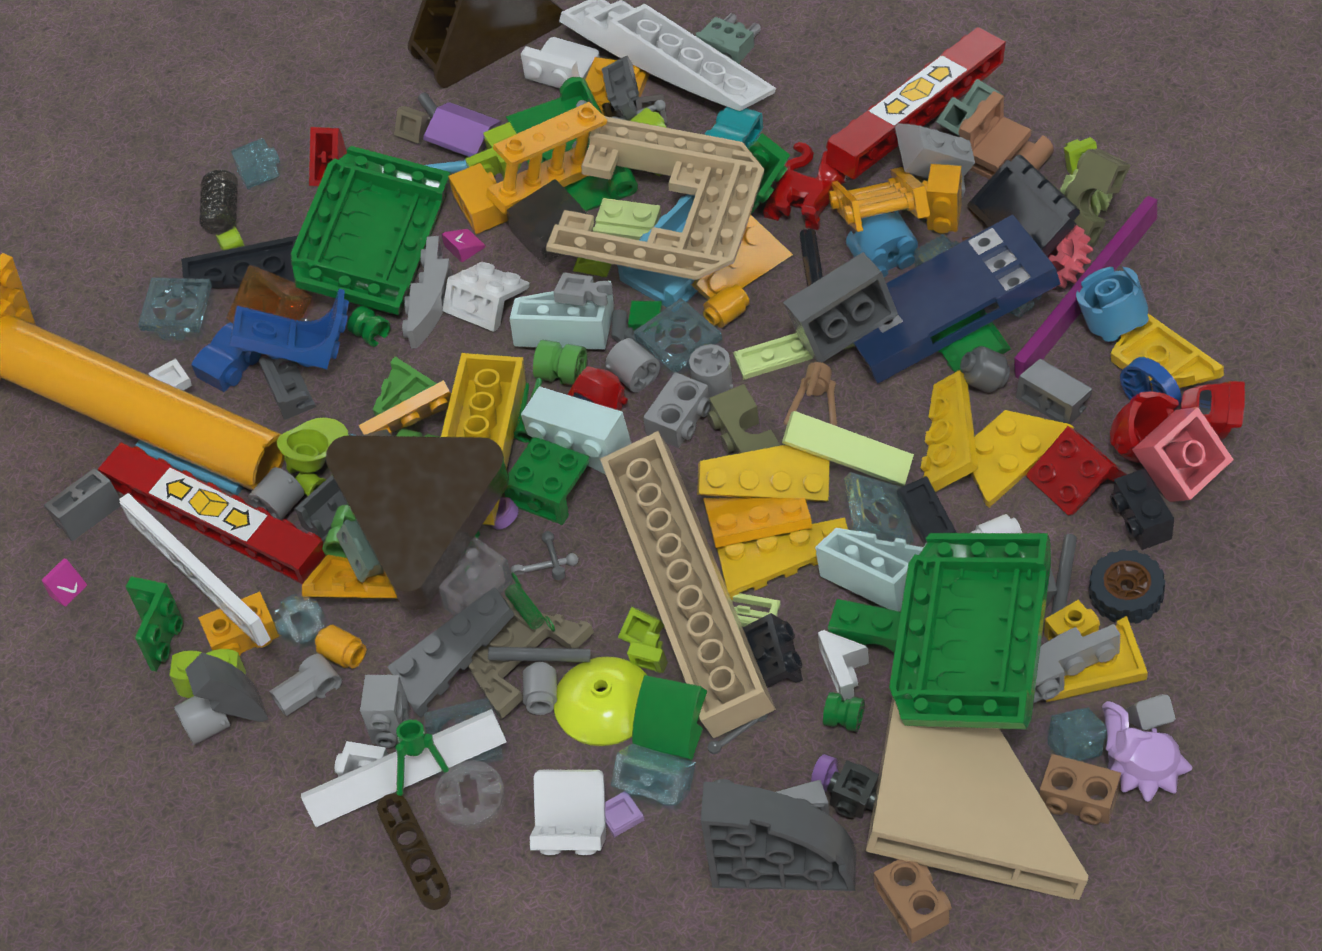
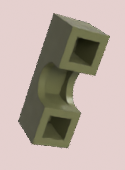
M1088 149L1082 154L1077 163L1078 172L1075 179L1070 182L1065 191V197L1080 209V214L1074 222L1085 230L1084 234L1091 238L1087 245L1092 248L1096 245L1106 220L1098 217L1092 211L1091 197L1096 190L1105 194L1119 193L1131 164L1101 149Z
M744 384L709 398L711 411L707 413L712 428L714 430L720 429L722 433L720 435L721 442L727 453L739 454L781 446L771 429L760 434L745 432L748 428L759 424L757 405Z

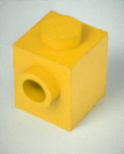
M1078 599L1045 618L1044 636L1050 641L1059 634L1077 627L1082 637L1098 631L1100 622L1095 612L1090 608L1086 609Z

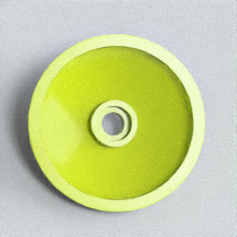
M597 657L590 659V662H582L576 665L563 676L557 686V702L554 704V713L558 724L571 738L588 745L609 746L630 739L633 732L634 714L644 675L647 676V674L639 666L618 657ZM600 688H607L606 690H604V691H602V692L596 691V690H598V689H600Z

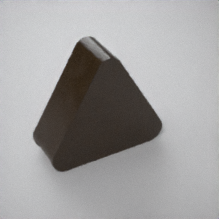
M422 0L408 41V51L414 58L422 59L434 72V79L439 86L448 88L560 27L562 24L560 17L563 10L554 0Z
M347 435L335 439L326 451V463L397 598L404 607L412 610L422 609L430 604L509 483V474L504 463L503 452L500 446L489 438Z

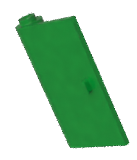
M570 77L560 87V98L506 116V119L518 134L576 108L579 100L590 102L601 114L602 112L586 80L582 77ZM576 138L566 142L565 152L573 149L572 145ZM553 149L542 154L541 163L552 158ZM616 166L611 180L587 176L544 196V199L555 221L559 222L564 210L584 213L600 207L603 198L620 200L631 196L637 191L638 183L630 168Z

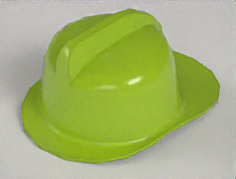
M315 418L281 434L277 440V447L284 454L287 471L291 474L298 471L311 473L321 469L326 461V451L329 445L335 439L347 436L348 430L344 424L335 419Z

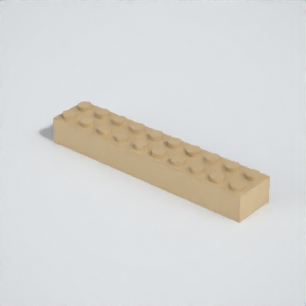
M659 431L601 458L602 466L687 684L702 686L707 690L699 715L703 725L711 736L716 738L776 710L671 450Z

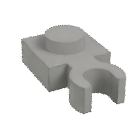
M563 272L554 290L555 302L585 306L586 301L590 300L596 305L605 306L608 304L607 294L612 295L613 293L612 283L608 281L593 283V276Z

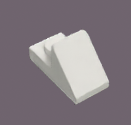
M828 631L818 632L819 649L836 691L843 696L844 700L854 697V687L858 686L857 676L853 668L869 664L868 648L865 645Z

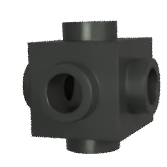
M846 760L841 773L835 771L827 787V791L832 792L829 805L833 806L836 812L845 817L852 818L856 816L862 819L866 808L873 811L879 774L866 766Z

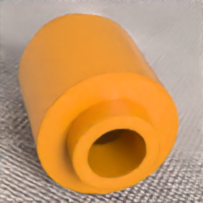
M739 285L727 286L704 303L703 316L711 326L717 325L719 328H723L746 311V307L750 304L749 297Z
M333 624L322 628L315 638L317 654H322L326 659L343 668H356L365 657L366 646L362 643L361 639Z

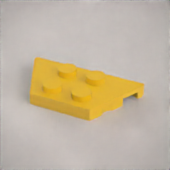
M1148 314L1149 320L1145 325L1122 334L1121 339L1116 342L1111 351V362L1122 370L1138 357L1154 360L1172 375L1179 388L1224 376V366L1150 314Z
M1004 410L975 436L978 469L973 471L971 475L982 493L985 505L990 508L1026 476L1067 426L1072 429L1074 427L1071 424Z

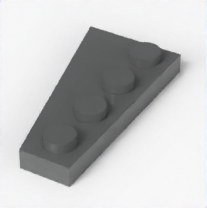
M493 587L387 666L392 675L400 676L406 698L420 718L429 709L426 705L436 694L441 696L450 686L447 682L460 668L465 670L473 661L471 658L480 646L486 647L515 615L496 587Z

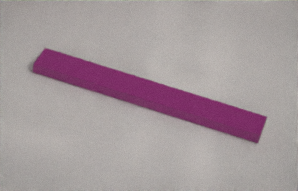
M1151 196L1145 197L1014 358L1016 378L1019 379V376L1039 359L1043 360L1082 312L1076 298L1077 290L1080 292L1083 288L1081 285L1082 281L1093 272L1106 267H1113L1115 271L1156 221L1158 199Z

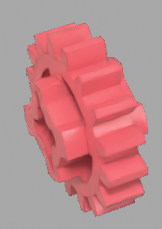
M1077 225L1047 256L1056 268L1061 283L1058 286L1063 289L1066 288L1067 281L1075 284L1077 282L1076 275L1078 273L1083 275L1085 272L1082 268L1083 265L1091 263V260L1086 257L1088 253L1093 251V248L1087 245L1091 238L1084 234L1085 230Z

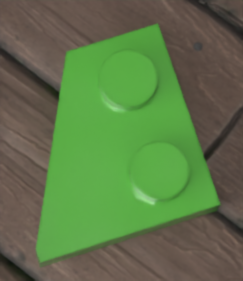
M394 357L391 361L392 370L388 379H384L381 387L382 393L374 405V415L377 416L437 383L397 357Z

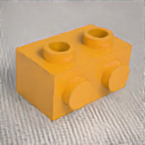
M481 163L448 176L453 197L475 234L508 221L507 214L504 215L486 196L487 188L497 184L492 172L487 173Z
M931 164L928 181L923 180L922 182L926 189L930 216L922 219H927V230H934L942 234L949 231L958 232L962 206V166Z
M259 591L241 600L260 617L271 639L262 646L266 647L273 639L278 638L279 634ZM220 608L198 617L212 651L230 649L238 652L240 656L243 652L254 647L262 648Z

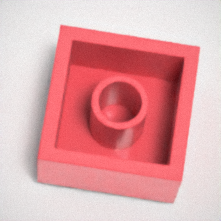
M1198 407L1175 410L1132 449L1163 496L1170 502L1191 500L1234 460Z

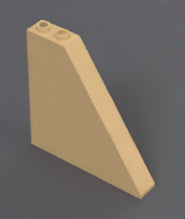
M892 696L866 852L918 862V864L1063 898L1080 900L1088 881V874L1001 730L998 728L905 726Z

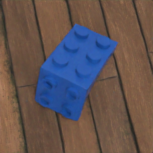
M339 288L331 310L322 318L314 321H298L237 306L229 346H234L244 352L254 351L266 354L273 359L295 361L305 367L315 366L327 369L330 358L336 359L340 345L338 340L340 333H344L348 315L346 313L349 300L344 299L345 290Z

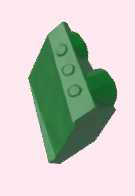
M981 309L930 337L932 343L987 314L986 311ZM990 322L938 352H942L947 360V365L952 371L957 372L960 370L962 372L960 364L963 356L976 347L984 346L1000 354L1010 351L1011 348L994 323Z

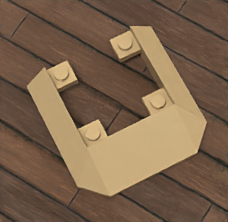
M604 116L608 120L607 124L590 133V145L581 166L582 174L611 180L615 167L621 166L671 176L669 191L695 196L683 232L652 227L648 241H639L593 232V215L564 210L559 225H554L546 251L698 280L733 264L764 175V168L744 143Z

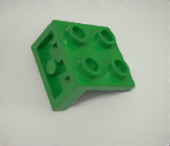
M763 133L747 146L748 150L764 168V175L751 214L760 202L764 203L772 194L774 189L771 185L774 181L778 182L787 170L784 164L790 157L789 153Z
M533 437L508 473L509 483L504 491L505 497L510 498L518 509L563 525L569 516L566 497L589 464V456Z
M131 576L126 589L142 620L135 639L150 670L157 672L161 662H166L169 658L171 640L174 635H178L181 632L183 617L166 583Z

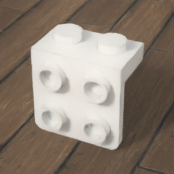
M556 37L549 38L541 51L526 46L521 53L525 78L556 88H560L564 81L570 77H582L585 79L594 57H599L597 49Z
M538 770L533 778L535 827L530 835V850H540V853L545 855L559 854L561 850H575V853L579 855H591L596 853V850H601L606 840L603 772L600 770Z

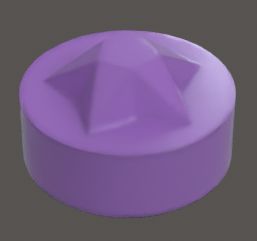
M500 498L495 524L491 525L494 529L506 528L516 519L518 507L510 498Z
M824 754L819 757L815 764L811 782L821 780L824 792L827 791L834 772H839L837 769V758Z

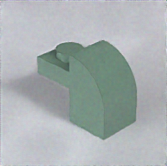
M976 79L963 101L961 102L952 97L936 122L944 129L960 137L958 132L961 123L974 114L979 103L982 100H986L993 91L1001 93Z

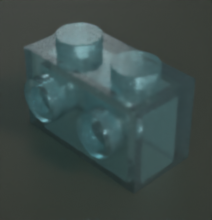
M630 744L617 753L611 786L622 789L628 794L642 795L655 799L661 804L676 806L688 797L696 762Z

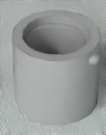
M626 338L618 342L610 350L606 358L605 367L608 371L618 376L620 381L631 391L640 392L656 379L660 370V362L633 339Z
M712 344L703 345L695 349L689 359L691 379L708 385L709 398L732 389L733 380L728 352L724 348Z
M275 467L248 495V500L252 507H262L271 516L282 521L304 496V490L292 475L281 468Z
M193 696L174 706V710L193 745L230 727L226 714L212 711L208 699Z

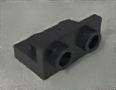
M770 613L743 627L767 688L786 678L795 683L803 681L800 670L802 668V660L795 651L793 643L795 634L787 621H783Z

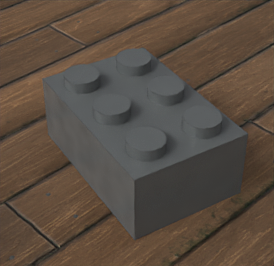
M864 252L783 302L801 344L816 362L821 363L898 315L882 272Z

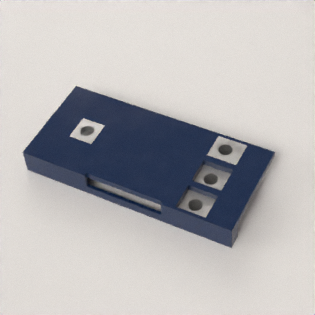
M1012 214L887 282L886 284L898 315L892 318L893 321L890 324L879 326L853 344L867 363L872 377L878 384L1061 283L1053 263ZM997 301L999 308L932 343L930 337Z

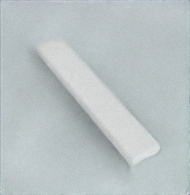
M492 709L432 735L434 744L448 768L506 743L505 736ZM424 748V751L418 756H405L404 788L442 771L428 748ZM393 752L301 793L302 801L315 827L374 802L387 794L396 792L397 753Z

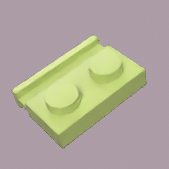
M603 198L595 220L596 224L592 231L639 240L643 234L648 233L658 223L661 206Z

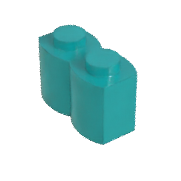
M726 107L724 111L721 110L718 113L716 124L711 130H707L705 135L740 141L747 147L758 137L763 129L762 113L748 108L738 111Z

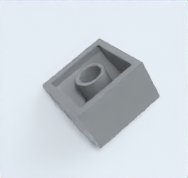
M898 123L895 126L904 172L929 178L931 164L962 166L963 178L975 164L970 140L919 125Z

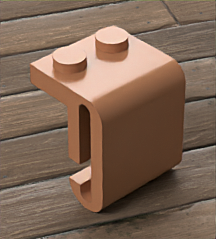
M995 91L986 100H982L979 103L974 114L961 123L958 132L960 137L970 140L975 164L970 170L988 179L996 173L1007 159L1012 161L1017 155H1022L1034 168L1039 170L1054 152L1053 144L1047 137L1042 135L1034 144L1028 141L1031 137V129L1004 117V96Z

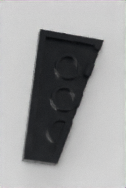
M298 235L182 258L186 289L296 287L291 264V251Z

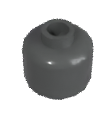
M984 346L976 347L971 352H967L960 364L967 384L988 393L995 391L997 388H1002L1010 374L1006 357Z

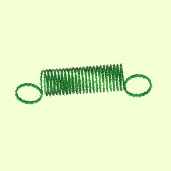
M512 572L511 575L516 584L511 585V590L514 589L516 591H511L510 593L505 591L506 597L531 629H537L531 627L535 626L533 625L535 624V619L540 624H543L545 620L548 627L554 632L555 627L548 616L544 617L521 588L522 584H520L517 576Z

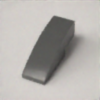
M201 653L185 669L193 695L208 699L212 711L258 722L268 720L256 686L242 671L220 658Z

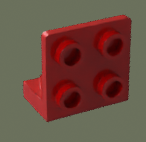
M1069 426L1064 429L1026 474L1029 480L1070 516L1079 510L1102 482H1105L1107 479L1114 482V479L1127 475L1086 437Z

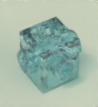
M263 138L231 151L236 169L247 189L279 176L276 164L280 163L277 152L274 147L268 148Z
M293 594L279 602L281 607L274 610L278 619L273 622L281 638L287 636L294 643L298 641L300 644L308 642L317 636V631L325 628L320 619L324 617L323 612L315 599L311 601L306 596L298 597L297 594ZM300 612L301 620L298 623H292L290 616Z
M1089 707L1052 715L1048 745L1057 755L1077 761L1102 756L1103 744L1107 736L1105 724L1102 720L1098 719Z

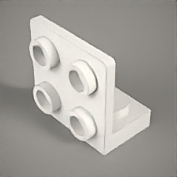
M480 262L448 277L442 311L494 332L501 324L504 301L527 290L530 283L520 279L518 274L502 272L495 269V266L490 263Z

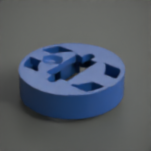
M1138 357L1121 371V385L1130 401L1140 392L1152 391L1150 385L1152 383L1153 392H1161L1177 399L1180 406L1182 396L1177 382L1163 366L1154 360Z

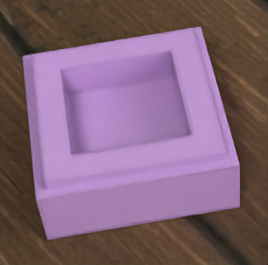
M627 791L605 802L606 826L614 837L644 821L643 814Z

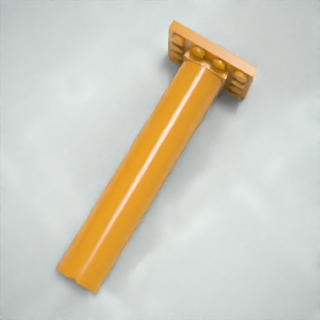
M4 253L0 255V380L1 378L250 490H253L272 468H282L284 454L277 447L280 433L36 326L13 257Z

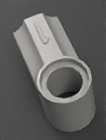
M313 654L302 662L298 673L269 692L283 714L288 716L316 696L318 698H325L327 692L333 688L337 690L341 686L342 679L322 654Z

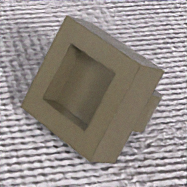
M401 106L397 109L394 135L419 144L423 141L424 134L430 123V117H428L427 113L407 106Z

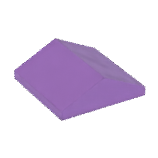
M448 102L437 107L423 140L470 157L482 152L485 148L483 132L500 126L501 121Z

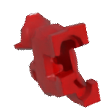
M798 142L794 144L793 149L802 153V156L790 159L784 165L787 167V170L777 182V188L767 200L763 210L764 218L778 221L782 216L779 210L784 215L789 216L791 212L790 205L802 208L801 212L805 215V228H812L818 231L821 226L819 215L829 204V191H833L832 182L838 181L842 185L847 182V175L826 164L827 151H824L822 154L816 178L795 172L794 170L808 165L814 155L809 145Z

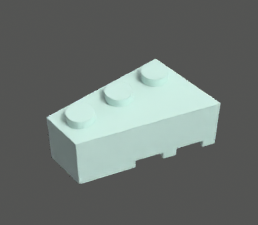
M554 291L515 298L510 315L514 346L537 347L540 340L544 339L560 342L562 348L566 344L585 346L586 349H605L614 309L613 293L612 295L607 294L608 304L605 306L596 305L590 300L586 301L585 306L555 302Z
M540 386L521 413L527 435L589 456L590 462L588 466L605 475L606 473L600 459L631 444L622 411Z
M841 528L834 529L815 547L821 577L887 609L900 612L908 563L914 554L919 555L924 548L907 545L905 539L895 538L894 542L877 540L876 534Z

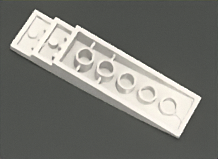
M587 0L561 12V23L620 58L628 56L632 64L640 69L716 103L741 111L775 93L776 88L646 4L633 8L623 0L612 4L605 0Z

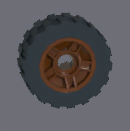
M1122 549L1118 552L1112 551L1107 553V556L1097 560V564L1092 567L1089 581V598L1092 599L1094 609H1097L1102 617H1107L1109 621L1115 623L1127 616L1129 623H1141L1142 620H1148L1155 612L1157 613L1161 603L1163 604L1165 592L1164 572L1159 568V563L1156 560H1152L1149 555L1139 553L1137 550L1126 551ZM1122 585H1126L1131 590H1123Z

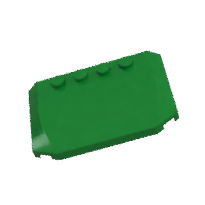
M350 146L343 157L339 160L335 158L328 163L291 251V264L296 288L336 298L339 288L344 289V299L349 300V302L399 315L403 311L405 296L409 295L411 283L414 282L419 269L421 249H426L427 237L431 236L444 203L449 185L448 176L451 172Z
M929 533L926 537L927 544L919 555L914 554L908 563L889 685L901 720L905 726L1027 729L1032 718L1051 568V543L1048 533Z

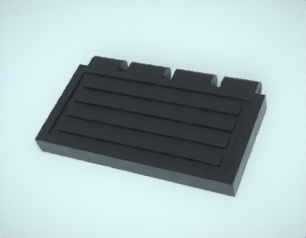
M1017 155L1012 161L1007 159L967 204L988 227L1013 214L1046 256L1076 226L1074 220L1080 214V209L1022 155Z

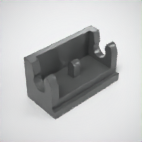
M259 359L264 377L284 420L316 408L295 361L278 366L281 362L287 361V359Z
M1039 359L1019 376L1016 398L1055 421L1072 424L1087 408L1083 405V402L1091 396L1093 389L1044 360Z
M93 468L45 503L44 507L59 529L62 528L66 536L71 541H74L121 505L119 503L120 497L111 481L96 468Z
M331 475L303 500L295 510L301 527L308 532L318 535L324 543L328 531L331 529V523L337 508L341 505H347Z

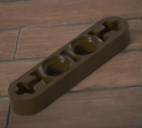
M397 793L385 795L378 802L377 812L420 902L430 910L443 908L451 899L450 887L404 796H398ZM391 805H395L398 808L402 819L397 824L388 809ZM411 831L416 833V839L411 844L402 845L398 842V838L404 832ZM418 859L430 861V866L423 872H415L411 868ZM432 878L435 888L439 890L440 896L438 898H433L432 895H429L430 891L425 881Z

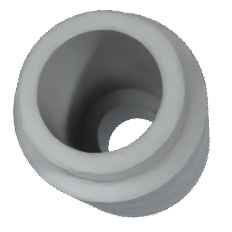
M535 662L523 671V703L526 705L527 711L532 714H548L554 709V704L557 702V672L547 663Z

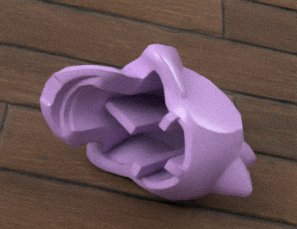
M1106 701L1102 705L1107 730V744L1105 748L1108 751L1109 758L1107 767L1110 770L1121 772V791L1128 792L1138 787L1144 800L1147 802L1152 800L1159 787L1175 794L1177 792L1178 776L1192 770L1191 764L1181 755L1179 745L1172 736L1166 733H1157L1156 728H1152L1151 732L1129 728L1128 712L1120 705Z

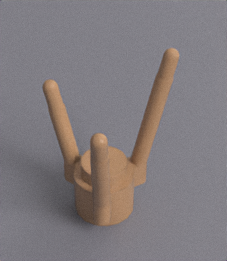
M814 362L808 365L805 378L801 380L800 388L783 422L785 425L788 424L791 412L797 410L805 392L807 396H819L827 392L830 424L837 426L834 395L836 382L830 380L832 370L828 365L821 362Z

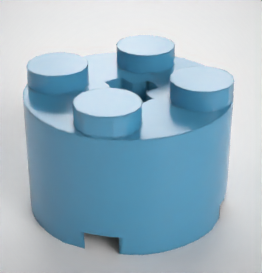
M898 211L863 218L861 220L863 231H856L855 234L850 231L846 238V245L852 255L856 257L864 252L882 272L883 277H886L888 270L898 266L900 269H904L915 262L913 255L917 250L918 241Z
M1106 267L1093 272L1082 281L1081 285L1083 288L1080 292L1077 290L1076 298L1088 329L1093 334L1102 336L1104 341H1114L1120 335L1145 325L1149 320L1148 304L1138 276L1132 269L1123 267L1124 271H1114L1113 267Z

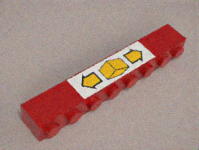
M979 27L968 35H964L959 42L951 48H947L932 62L927 63L922 70L914 76H910L895 90L890 91L877 104L870 106L865 113L852 120L848 126L837 134H833L826 145V164L855 180L899 145L895 126L898 123L923 127L945 109L952 97L956 99L961 98L970 90L976 79L982 81L1003 63L1006 42Z
M120 442L98 468V471L111 481L117 492L123 495L129 493L137 502L301 584L305 582L326 557L322 549L324 543L315 533H305L297 529L290 521L286 519L281 521L271 516L262 507L254 508L246 504L241 497L235 494L230 496L222 492L211 482L204 483L199 481L186 470L179 471L173 468L166 460L162 458L155 459L147 455L140 447L134 446L132 448Z

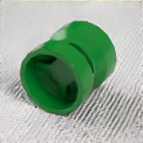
M360 306L349 317L347 329L357 337L362 336L364 342L370 346L376 347L379 342L373 338L377 335L386 338L390 331V323L381 316H375L374 311L368 307Z
M829 692L823 712V725L836 727L840 723L846 730L858 732L864 715L865 699L852 697L851 699L844 700L841 694Z

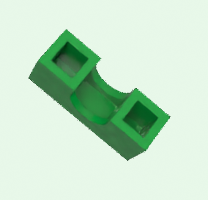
M837 599L828 625V632L862 645L880 644L895 653L901 612Z

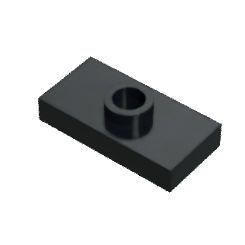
M927 476L897 489L896 493L924 545L927 543L926 537L929 533H957Z

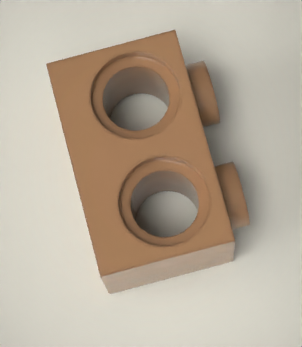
M1052 754L1040 787V797L1050 813L1062 815L1066 812L1079 816L1082 821L1088 824L1096 825L1100 822L1109 824L1120 790L1121 772ZM1056 786H1066V787H1068L1069 789H1067V790H1058V789H1056L1055 787H1056ZM1099 795L1103 797V799L1094 800L1091 799L1090 796Z
M898 859L874 872V887L910 942L914 943L949 924V910L952 907L946 894L942 890L937 892L931 883L933 879L926 865ZM902 880L913 882L909 886H900L897 883ZM920 908L932 910L931 913L926 915L919 914L916 911Z

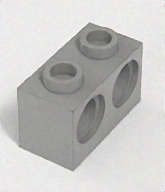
M674 372L643 417L646 435L649 436L659 431L667 444L677 448L681 446L685 439L690 440L695 432L698 419L701 416L705 417L710 411L708 385Z
M365 675L360 712L372 744H377L380 747L391 748L399 744L396 729L400 723L409 720L410 707L399 675Z

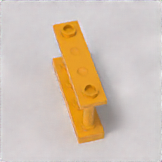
M587 102L493 144V149L506 162L504 180L488 187L486 196L505 215L589 176L582 174L581 166L587 153L590 132L606 125L608 120L590 102ZM577 138L575 148L565 152L566 142ZM553 149L552 158L541 163L542 154ZM529 160L528 169L517 174L518 165Z
M903 167L890 169L892 178L887 179L885 183L847 191L838 181L832 182L833 191H829V199L832 209H837L838 213L846 220L847 225L850 224L857 232L863 231L861 219L903 209H907L918 219L930 216L925 185L910 173L904 172Z

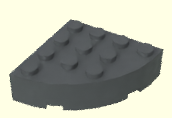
M727 779L703 782L701 826L712 888L855 891L857 855L855 845L844 827L831 816L810 805V802L805 799L793 798L762 788L734 784Z

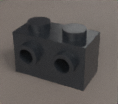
M1145 468L1114 479L1113 494L1110 495L1112 506L1117 513L1120 512L1125 521L1128 534L1131 538H1135L1141 550L1172 540L1174 517Z

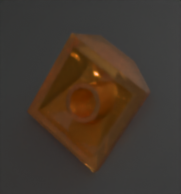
M249 265L226 318L233 323L236 308L241 306L300 321L307 311L312 296L303 289L296 288L295 283Z

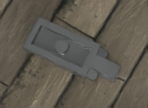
M625 56L602 68L609 102L615 111L620 109L626 120L637 115L633 101L639 99V91L633 64L629 57Z

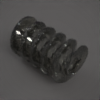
M213 170L204 175L201 180L199 224L202 229L210 234L220 235L233 229L234 226L237 227L238 178L230 171Z

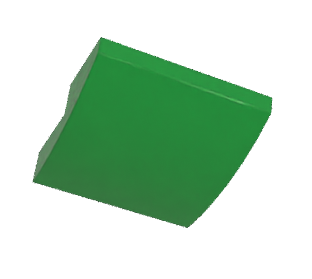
M644 675L634 714L632 746L645 751L692 760L703 730L697 724L707 690L698 685Z

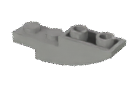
M439 236L427 237L426 249H421V264L424 267V272H419V283H411L410 296H405V312L408 314V320H403L402 329L404 338H409L411 348H418L438 323L443 314L447 279L453 276L449 258L443 259Z
M1112 624L1082 637L1077 627H1074L1043 644L1040 647L1034 702L1042 699H1051L1057 696L1060 691H1063L1064 676L1076 675L1083 671L1085 667L1097 662H1107L1120 652L1121 634L1116 626Z

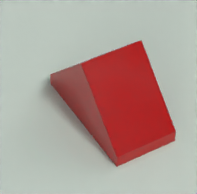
M310 127L309 186H319L328 163L335 158L339 160L347 153L340 128Z

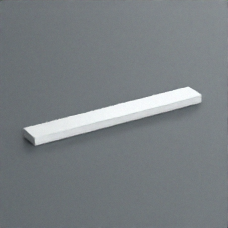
M129 493L119 499V503L129 522L258 646L262 647L271 640L260 617Z

